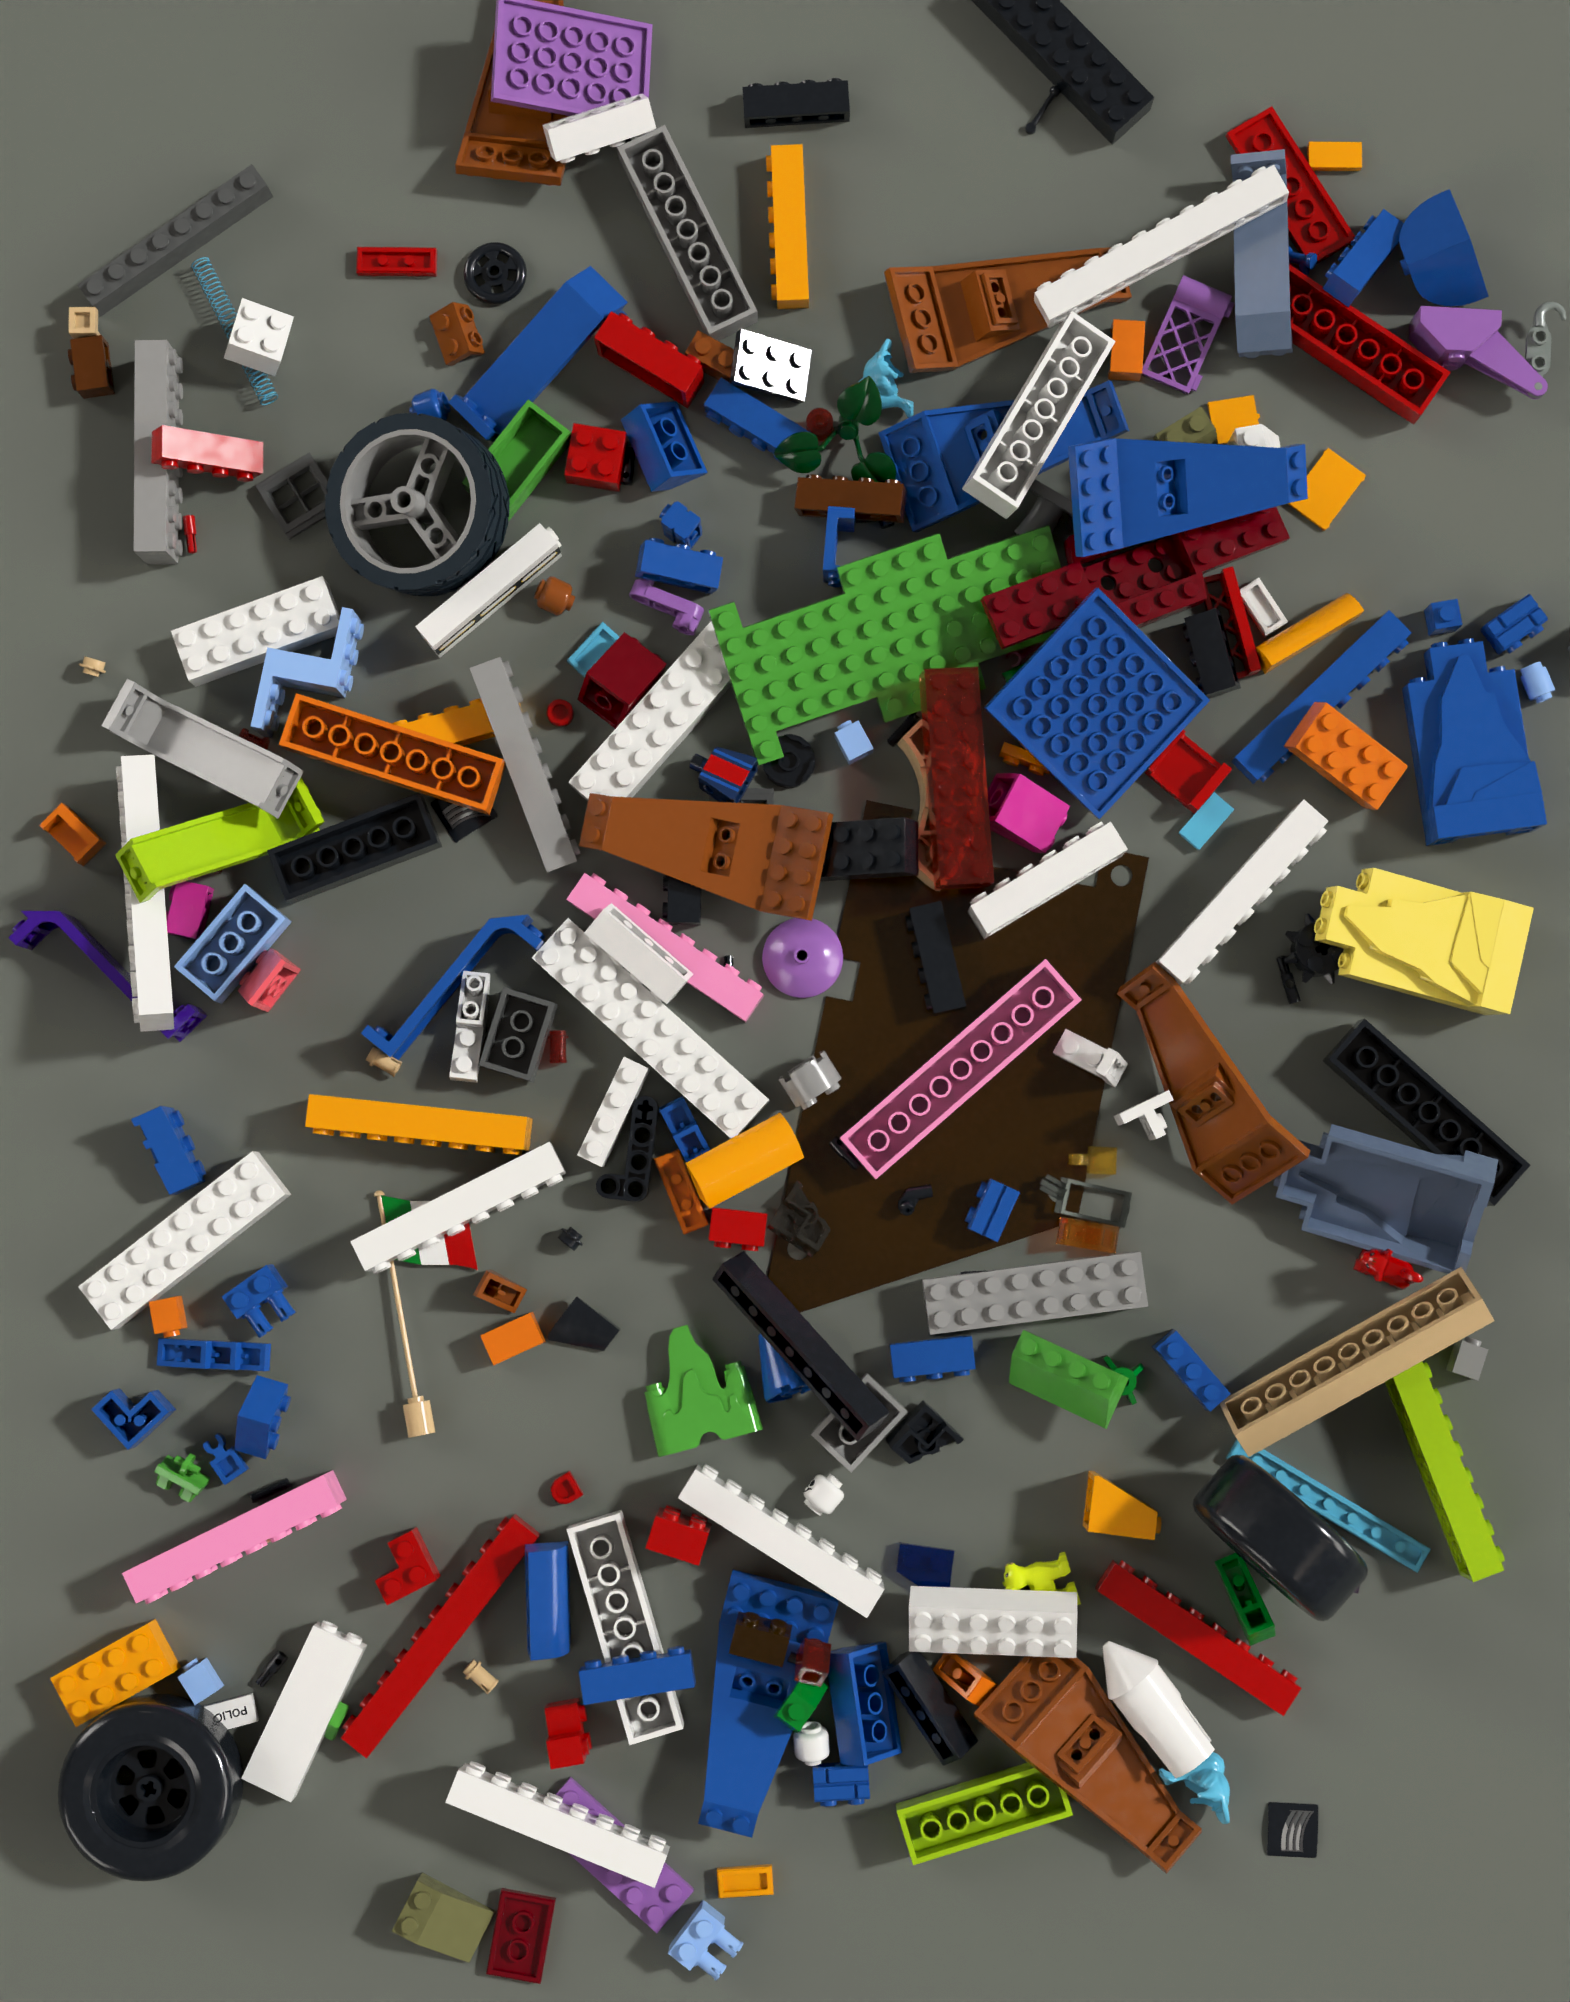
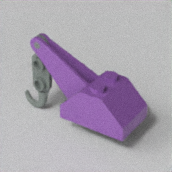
M1553 301L1545 302L1536 309L1534 321L1526 336L1525 359L1498 332L1502 322V310L1420 306L1409 323L1408 339L1421 353L1448 371L1456 370L1466 364L1531 399H1539L1548 389V384L1543 376L1548 372L1551 361V334L1545 322V314L1548 310H1555L1560 314L1561 320L1564 321L1566 320V312L1559 303Z

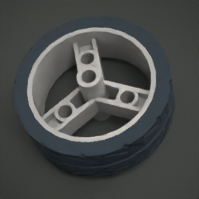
M417 413L394 414L379 419L377 423L374 421L358 431L344 446L343 452L341 451L331 468L326 487L327 494H325V516L329 533L341 557L355 572L374 584L413 596H439L456 591L458 587L462 588L489 566L504 542L508 527L510 505L506 480L494 455L477 438L441 418L422 413L419 415ZM423 445L406 486H400L390 494L368 497L373 480L380 469L393 456L405 449ZM456 457L465 470L471 495L469 518L460 537L444 516V508L439 501ZM436 463L435 470L430 473V467ZM426 479H429L426 494H423L420 491ZM382 506V513L378 517L377 511ZM411 523L437 560L416 568H397L381 555L372 541L369 529ZM443 532V540L438 543V536Z

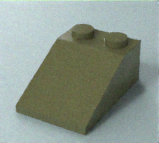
M422 1872L392 1932L417 1945L469 1963L495 1910Z

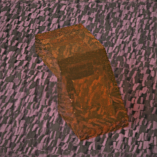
M1060 1217L1056 1244L1115 1254L1120 1227Z

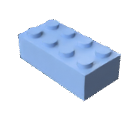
M244 884L174 967L211 999L222 1004L238 986L242 977L256 965L259 955L273 945L292 921L254 889Z

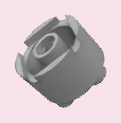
M824 1050L819 1052L822 1057L816 1059L813 1055L787 1071L790 1077L786 1080L783 1076L778 1079L795 1107L801 1106L805 1110L817 1102L816 1097L821 1093L825 1092L826 1095H829L840 1087L838 1081L841 1080V1076Z

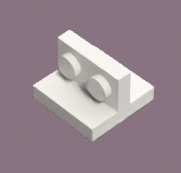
M1168 1090L1114 1115L1118 1126L1139 1118L1149 1141L1166 1135L1164 1129L1167 1128V1125L1161 1113L1156 1114L1154 1109L1174 1099Z

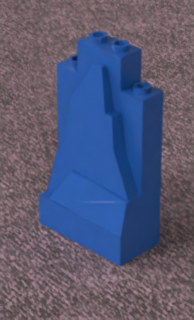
M1473 638L1459 640L1456 645L1448 646L1447 642L1432 644L1431 648L1424 653L1428 681H1426L1425 677L1413 678L1402 688L1426 846L1453 843L1462 838L1506 833V835L1528 833L1547 824L1535 761H1531L1528 757L1515 669L1506 670L1505 666L1491 668L1488 672L1483 641L1474 642Z

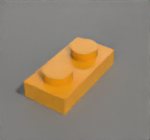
M1007 742L1003 743L999 757L1004 758L1003 762L1016 767L1019 764L1029 767V772L1043 776L1044 773L1050 774L1026 749Z

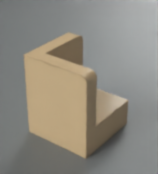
M69 307V334L73 339L101 335L98 332V309L96 307Z

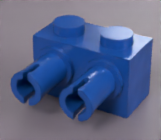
M273 1264L265 1265L222 1296L236 1319L246 1318L257 1333L258 1338H261L267 1334L266 1332H270L273 1329V1326L270 1325L260 1310L261 1305L269 1302L281 1322L296 1313L282 1294L288 1285Z

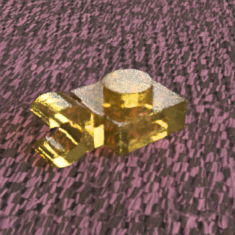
M1089 1146L1088 1154H1069V1165L1087 1166V1174L1116 1175L1117 1147Z

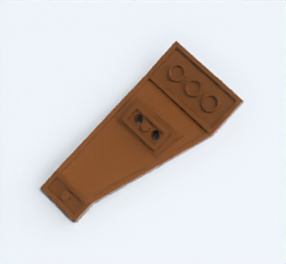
M534 0L564 6L563 0ZM494 29L456 160V174L561 186L566 163L556 162L551 157L542 125L568 116L491 102Z
M1093 248L939 266L889 267L884 271L909 372L953 371L1049 328L1034 302V292L1037 291V288L1045 282L1051 281L1053 283L1059 280L1060 276L1070 269L1074 268L1077 270L1085 266L1084 263L1094 256L1099 258L1104 256L1110 248ZM1129 286L1077 313V315L1103 303L1126 302L1132 298Z

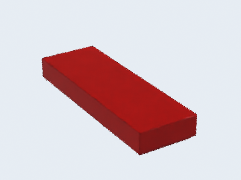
M357 247L356 273L358 276L437 277V249L421 247Z

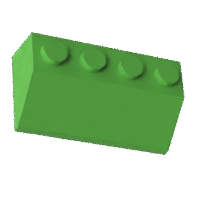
M1023 1330L1012 1353L1009 1383L1107 1429L1129 1378Z

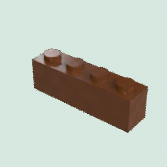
M808 474L806 478L798 477L794 509L799 516L827 518L828 506L855 508V520L903 523L907 490L904 484L894 479H887L884 483L874 482L871 478H859L858 481H852L843 476L822 479L819 475Z

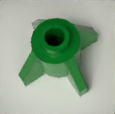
M1108 1355L1102 1357L1110 1370L1129 1378L1121 1396L1126 1395L1131 1405L1137 1403L1133 1390L1136 1388V1376L1144 1369L1143 1364L1140 1363L1132 1369L1122 1366L1116 1367Z

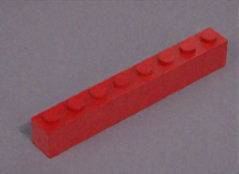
M1114 1560L1111 1561L1095 1586L1098 1592L1282 1716L1286 1714L1302 1689L1295 1683L1298 1679L1296 1676L1285 1669L1280 1673L1272 1667L1274 1662L1262 1653L1258 1657L1249 1652L1251 1646L1238 1637L1235 1642L1226 1636L1228 1632L1226 1629L1215 1622L1211 1626L1203 1621L1205 1615L1192 1606L1187 1610L1179 1605L1182 1600L1171 1592L1167 1591L1165 1595L1156 1589L1158 1587L1156 1582L1147 1576L1141 1579L1133 1574L1135 1568L1125 1561L1121 1560L1119 1564Z

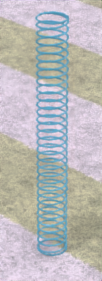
M209 258L200 261L195 267H193V264L196 262L194 261L191 267L196 273L195 275L198 277L202 289L205 290L206 297L208 298V295L214 296L222 291L225 294L226 291L223 290V286H220L221 282L218 280L212 284L205 285L208 281L218 278L216 275L209 280L202 281L205 277L216 274L211 272L206 276H200L202 273L213 269L212 264H209ZM207 261L204 265L196 267L201 262ZM211 265L209 269L198 272L201 268ZM220 283L217 287L206 290L209 286ZM222 287L220 291L209 294L212 290ZM224 294L216 298H208L213 311L216 312L215 315L218 316L220 324L221 321L227 322L236 318L235 316L237 315L234 312L235 309L231 308L232 304L230 303L216 307L223 301L229 300L230 302V299H227L228 295ZM227 296L224 300L213 303L216 299ZM226 305H231L228 309L223 311L214 310L215 308L221 309ZM233 309L231 313L220 316L223 312ZM235 313V316H233L232 318L223 320L226 316ZM233 322V323H230V324H227V325L221 324V325H222V328H223V326H227L226 329H224V330H225V331H226V330H230L229 332H231V331H232V328H231V329H227V328H228L230 325L234 324V322ZM242 366L245 369L244 372L247 374V378H249V382H251V386L254 387V391H256L255 387L262 388L268 384L273 385L269 383L268 374L263 373L252 377L260 371L249 373L253 369H247L248 367L244 368ZM267 375L264 379L254 382L257 378ZM264 380H269L267 383L263 385L256 386ZM269 386L264 390L256 391L258 399L261 400V405L274 402L276 399L262 404V401L269 400L276 395L278 398L277 392H273L275 390L274 387ZM273 388L271 392L261 395L266 390Z

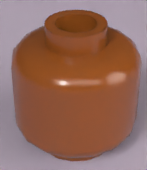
M549 576L546 580L541 579L534 594V599H537V606L559 616L564 610L570 611L575 596L571 595L572 586L569 583Z

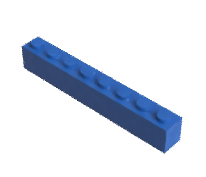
M1388 610L1237 754L1231 762L1252 784L1258 779L1264 782L1275 772L1271 767L1277 761L1283 764L1293 754L1284 745L1313 703L1327 702L1333 708L1337 706L1341 709L1351 699L1348 693L1355 687L1358 690L1363 688L1371 680L1367 676L1374 669L1379 672L1390 662L1386 657L1392 651L1398 654L1409 644L1406 638L1412 632Z

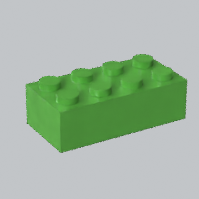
M529 399L488 449L494 455L506 480L510 497L508 522L568 448L571 440V432ZM466 477L462 484L470 494V486Z

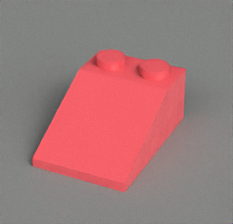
M272 948L269 951L264 950L256 960L258 965L252 973L247 972L239 982L241 987L238 989V992L248 1004L266 1012L271 1010L301 971L299 967Z

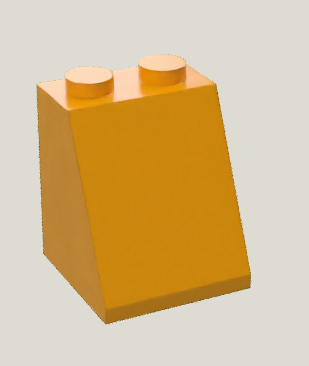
M1089 1471L1083 1527L1088 1532L1155 1540V1533L1160 1534L1161 1517H1158V1512L1150 1505L1095 1471Z

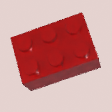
M666 1505L665 1508L660 1507L655 1516L645 1549L699 1566L712 1524L707 1522V1517L692 1513L691 1517L681 1514L682 1509L675 1506Z

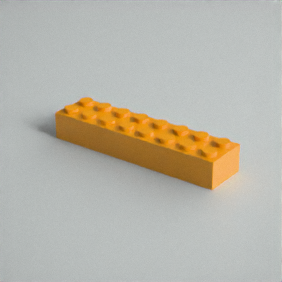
M309 1094L305 1127L313 1128L312 1133L334 1136V1131H340L339 1136L360 1139L362 1133L367 1134V1139L387 1141L388 1136L394 1137V1142L414 1144L415 1139L421 1140V1145L441 1147L442 1142L449 1143L448 1148L468 1150V1145H476V1151L495 1153V1148H503L504 1154L522 1156V1150L529 1151L533 1119L523 1116Z

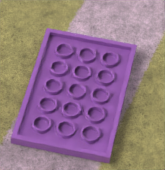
M496 0L491 102L572 116L642 93L649 98L653 24L534 0Z

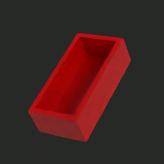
M611 311L594 337L598 355L688 409L704 384L703 367L700 365V360L691 354L685 356L680 353L677 346L670 341L665 340L662 342L655 338L656 335L646 327L640 329L632 324L633 321L625 314L619 313L617 315Z

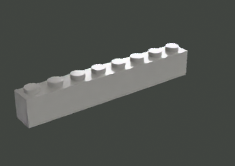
M498 657L471 667L470 671L546 871L550 872L578 861L576 855L581 854L576 839L570 840L567 830L571 829L566 813L561 815L557 806L562 802L557 789L551 790L548 779L552 778L547 762L542 764L538 754L542 753L538 738L532 739L528 728L533 727L528 712L522 713L519 705L520 702H523L518 686L513 687L509 677L514 675L509 661L503 662L502 657Z

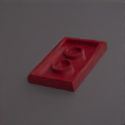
M506 1888L501 1889L486 1974L541 1984L556 1902L555 1897Z

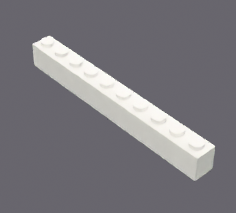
M1275 165L1268 168L1265 166L1260 167L1251 174V177L1244 181L1239 179L1232 182L1227 187V190L1220 194L1214 192L1208 195L1203 200V203L1195 207L1194 205L1187 206L1175 218H1165L1156 224V228L1148 232L1143 230L1134 235L1132 241L1124 245L1122 243L1114 245L1104 256L1100 258L1094 256L1084 263L1085 266L1077 270L1073 268L1064 272L1059 280L1053 283L1051 281L1043 283L1034 292V302L1047 326L1051 328L1062 322L1071 311L1077 314L1287 202L1289 191Z

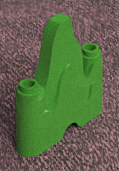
M684 1325L674 1328L669 1336L670 1379L668 1387H663L662 1382L646 1386L647 1391L644 1392L658 1457L696 1448L700 1444L703 1434L707 1432H714L721 1439L726 1440L762 1430L763 1426L753 1391L741 1361L725 1365L726 1370L723 1372L726 1387L723 1388L717 1378L709 1354L695 1342L689 1326Z

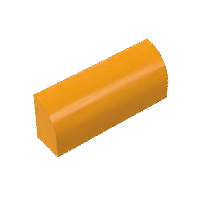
M1345 593L1256 646L1260 666L1264 674L1352 623L1364 612V609L1352 595Z
M778 1113L685 1164L699 1198L710 1209L803 1159L804 1155L789 1123L781 1113Z

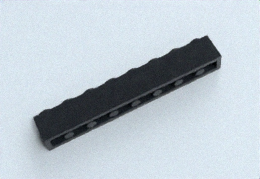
M745 1251L722 1263L712 1280L858 1442L877 1429L890 1412Z

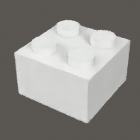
M242 298L224 359L276 376L294 316Z

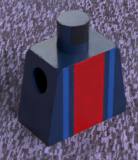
M720 747L714 748L709 759L695 754L689 766L690 769L700 773L698 780L699 788L718 802L732 803L740 802L758 770L757 758Z

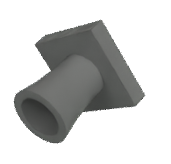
M1035 479L1029 491L1037 496L1038 499L1014 532L1019 535L1048 525L1051 534H1053L1063 513L1073 518L1072 501Z

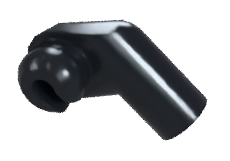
M931 1184L905 1189L898 1201V1209L902 1215H911L919 1199L933 1197Z

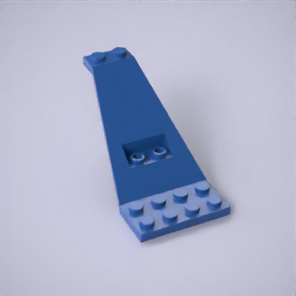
M1108 380L1086 391L1038 475L1068 461V446L1106 438H1115L1129 431L1112 381ZM1014 400L925 410L879 432L885 454L893 460L896 466L895 480L904 484L907 490L905 511L912 532H919L981 503L962 490ZM986 430L987 437L982 439L981 434Z
M1106 438L1068 446L1076 557H1086L1287 503L1308 499L1305 444L1274 448Z
M732 1570L719 1622L705 1794L698 1824L752 1838L759 1811L793 1731L775 1718L774 1715L806 1671V1669L787 1662L792 1651L820 1665L827 1648L839 1600L830 1594ZM739 1612H753L760 1617L771 1620L780 1619L792 1625L783 1667L729 1654ZM745 1677H749V1678H751L752 1680H751V1681H748V1680H745L744 1678H745ZM771 1684H776V1685H778L779 1687H778V1688L772 1687Z

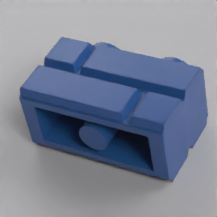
M679 501L674 502L672 506L670 504L666 505L659 517L662 520L664 536L673 543L676 542L677 544L690 546L691 550L702 536L700 517L692 511L688 512L687 507Z
M1528 594L1481 628V632L1497 654L1500 655L1505 650L1510 654L1523 645L1520 641L1522 638L1528 635L1532 639L1543 631L1542 624L1548 620V617L1538 607L1534 598Z
M989 1179L987 1183L982 1181L976 1197H979L980 1200L976 1208L970 1207L964 1220L969 1223L967 1229L998 1242L1020 1192L993 1179Z
M840 1762L813 1766L814 1801L820 1802L821 1806H835L837 1801L848 1800L850 1805H859L865 1803L864 1799H870L868 1765H841Z

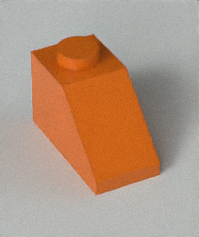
M944 1653L933 1668V1671L961 1696L979 1707L999 1686L983 1671L957 1653Z

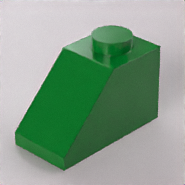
M806 1670L774 1717L795 1733L800 1732L829 1686Z

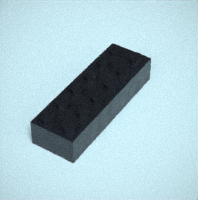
M416 793L269 849L267 852L285 900L290 904H294L441 848L442 844L424 797L420 793Z

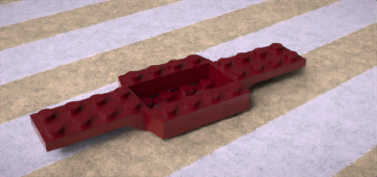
M1277 507L1165 536L1157 541L1083 568L1081 564L1124 548L1086 557H1076L1073 534L1064 542L1067 566L984 596L980 601L1001 649L1057 629L1095 587L1099 588L1140 628L1204 602L1207 599L1203 574L1284 543L1290 539V536ZM1150 559H1157L1161 562L1162 570L1160 572H1152L1149 569L1148 562ZM1107 576L1114 580L1115 587L1113 590H1105L1101 586V579Z

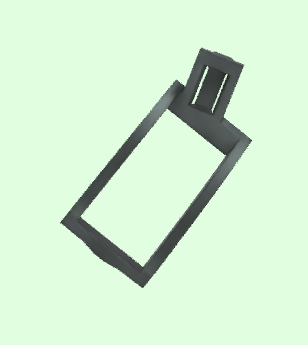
M1048 1174L1046 1178L1041 1179L1039 1183L1042 1185L1040 1190L1056 1198L1055 1213L1125 1228L1130 1210L1131 1192L1064 1177L1058 1180ZM1075 1184L1124 1195L1119 1222L1066 1211L1070 1185Z

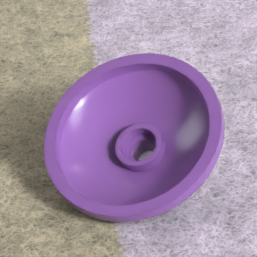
M793 918L781 923L770 933L763 948L762 961L764 971L775 988L788 996L810 998L825 992L835 983L842 969L843 951L837 935L823 922L816 919L809 921ZM800 951L807 953V958L803 961L797 958V954Z

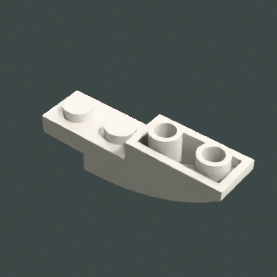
M463 971L456 1016L457 1027L449 1075L450 1080L475 1083L478 1081L479 1062L485 1041L490 973Z

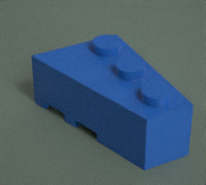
M159 1106L131 1119L134 1127L140 1125L146 1138L143 1144L146 1150L150 1148L156 1162L154 1166L169 1195H177L205 1182L203 1177L206 1174L205 1168L200 1160L196 1161L193 1154L195 1145L189 1135L186 1136L182 1126L185 1123L178 1110L175 1111L171 1107Z

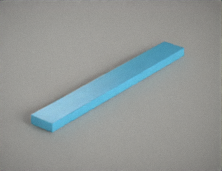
M1236 1439L1226 1456V1459L1233 1455H1244L1292 1491L1313 1511L1417 1573L1431 1550L1264 1449L1248 1457Z

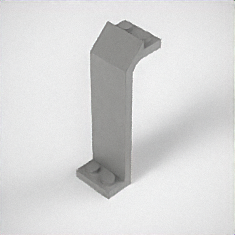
M129 679L126 680L119 691L114 704L101 725L109 730V732L257 806L276 818L280 817L304 772L288 760L163 700Z

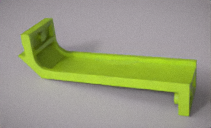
M300 778L279 818L268 814L251 803H247L131 838L115 856L140 903L149 901L163 888L268 855L267 850L319 831V826L325 821L312 799L308 787Z

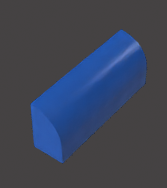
M569 1541L525 1544L527 1652L531 1661L558 1658L571 1651Z

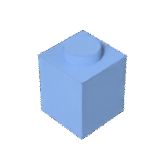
M849 720L837 727L838 731L835 732L834 738L849 765L873 753L874 748L859 720L854 723Z
M195 1658L182 1667L185 1672L178 1676L179 1681L194 1705L224 1686L208 1658L201 1662Z

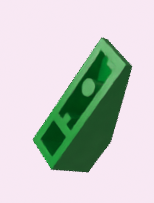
M1236 1553L1214 1561L1249 1645L1252 1646L1276 1636L1275 1625L1245 1561Z

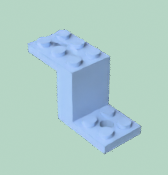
M342 607L331 659L267 647L251 727L261 736L272 738L273 731L278 730L280 717L277 715L278 707L283 705L285 698L283 686L342 698L346 697L347 691H351L353 685V676L350 675L352 665L356 666L359 654L358 650H356L357 640L362 639L364 624H361V619L353 609Z

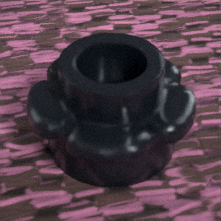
M569 1227L568 1230L561 1229L563 1232L559 1235L558 1239L573 1251L579 1245H583L580 1242L583 1236L572 1227Z

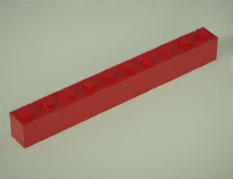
M516 1514L511 1519L507 1516L496 1528L500 1533L495 1540L492 1541L489 1538L479 1550L483 1555L478 1562L475 1563L472 1560L462 1572L466 1576L460 1585L455 1582L445 1594L449 1599L443 1607L437 1604L428 1618L432 1621L426 1629L420 1626L411 1638L415 1642L408 1651L403 1648L394 1660L397 1664L391 1673L386 1670L376 1683L380 1686L374 1695L369 1692L359 1706L363 1708L357 1717L352 1714L342 1728L346 1732L342 1735L341 1739L366 1759L524 1557L525 1544H534L541 1535Z

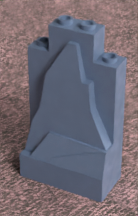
M1332 1124L1329 1134L1323 1132L1319 1146L1300 1141L1310 1150L1308 1158L1274 1180L1273 1186L1278 1187L1277 1198L1302 1205L1298 1219L1304 1220L1301 1228L1303 1231L1366 1250L1377 1249L1385 1251L1390 1249L1393 1251L1391 1256L1443 1273L1449 1274L1460 1267L1466 1273L1484 1208H1487L1494 1186L1498 1159L1465 1150L1464 1156L1434 1154Z

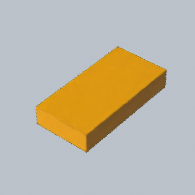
M1309 141L1307 145V162L1313 171H1360L1362 169V142Z
M772 1864L717 1868L718 1898L774 1895Z

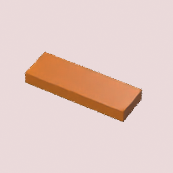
M680 1149L655 1158L654 1161L683 1234L685 1235L709 1225Z

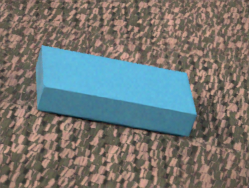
M602 622L568 658L567 663L585 678L587 671L615 643L619 636Z
M1213 792L1178 834L1199 851L1234 811V808Z

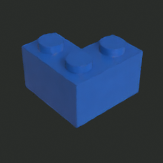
M256 1376L237 1416L234 1450L266 1459L270 1449H276L280 1434L276 1433L281 1423L280 1414L281 1412L286 1413L291 1397L287 1396L288 1384Z
M119 1388L111 1390L91 1410L129 1450L137 1447L176 1409L159 1390L149 1392L135 1405Z

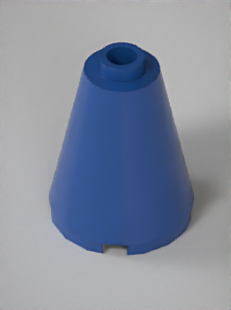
M760 1333L758 1339L763 1393L766 1402H779L793 1398L792 1395L796 1393L804 1394L811 1389Z

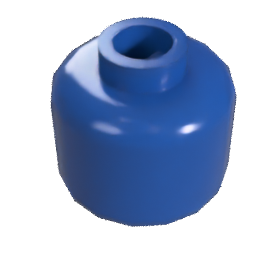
M429 389L413 396L412 407L409 408V413H417V415L422 413L446 421L451 407L444 392H439L437 389Z

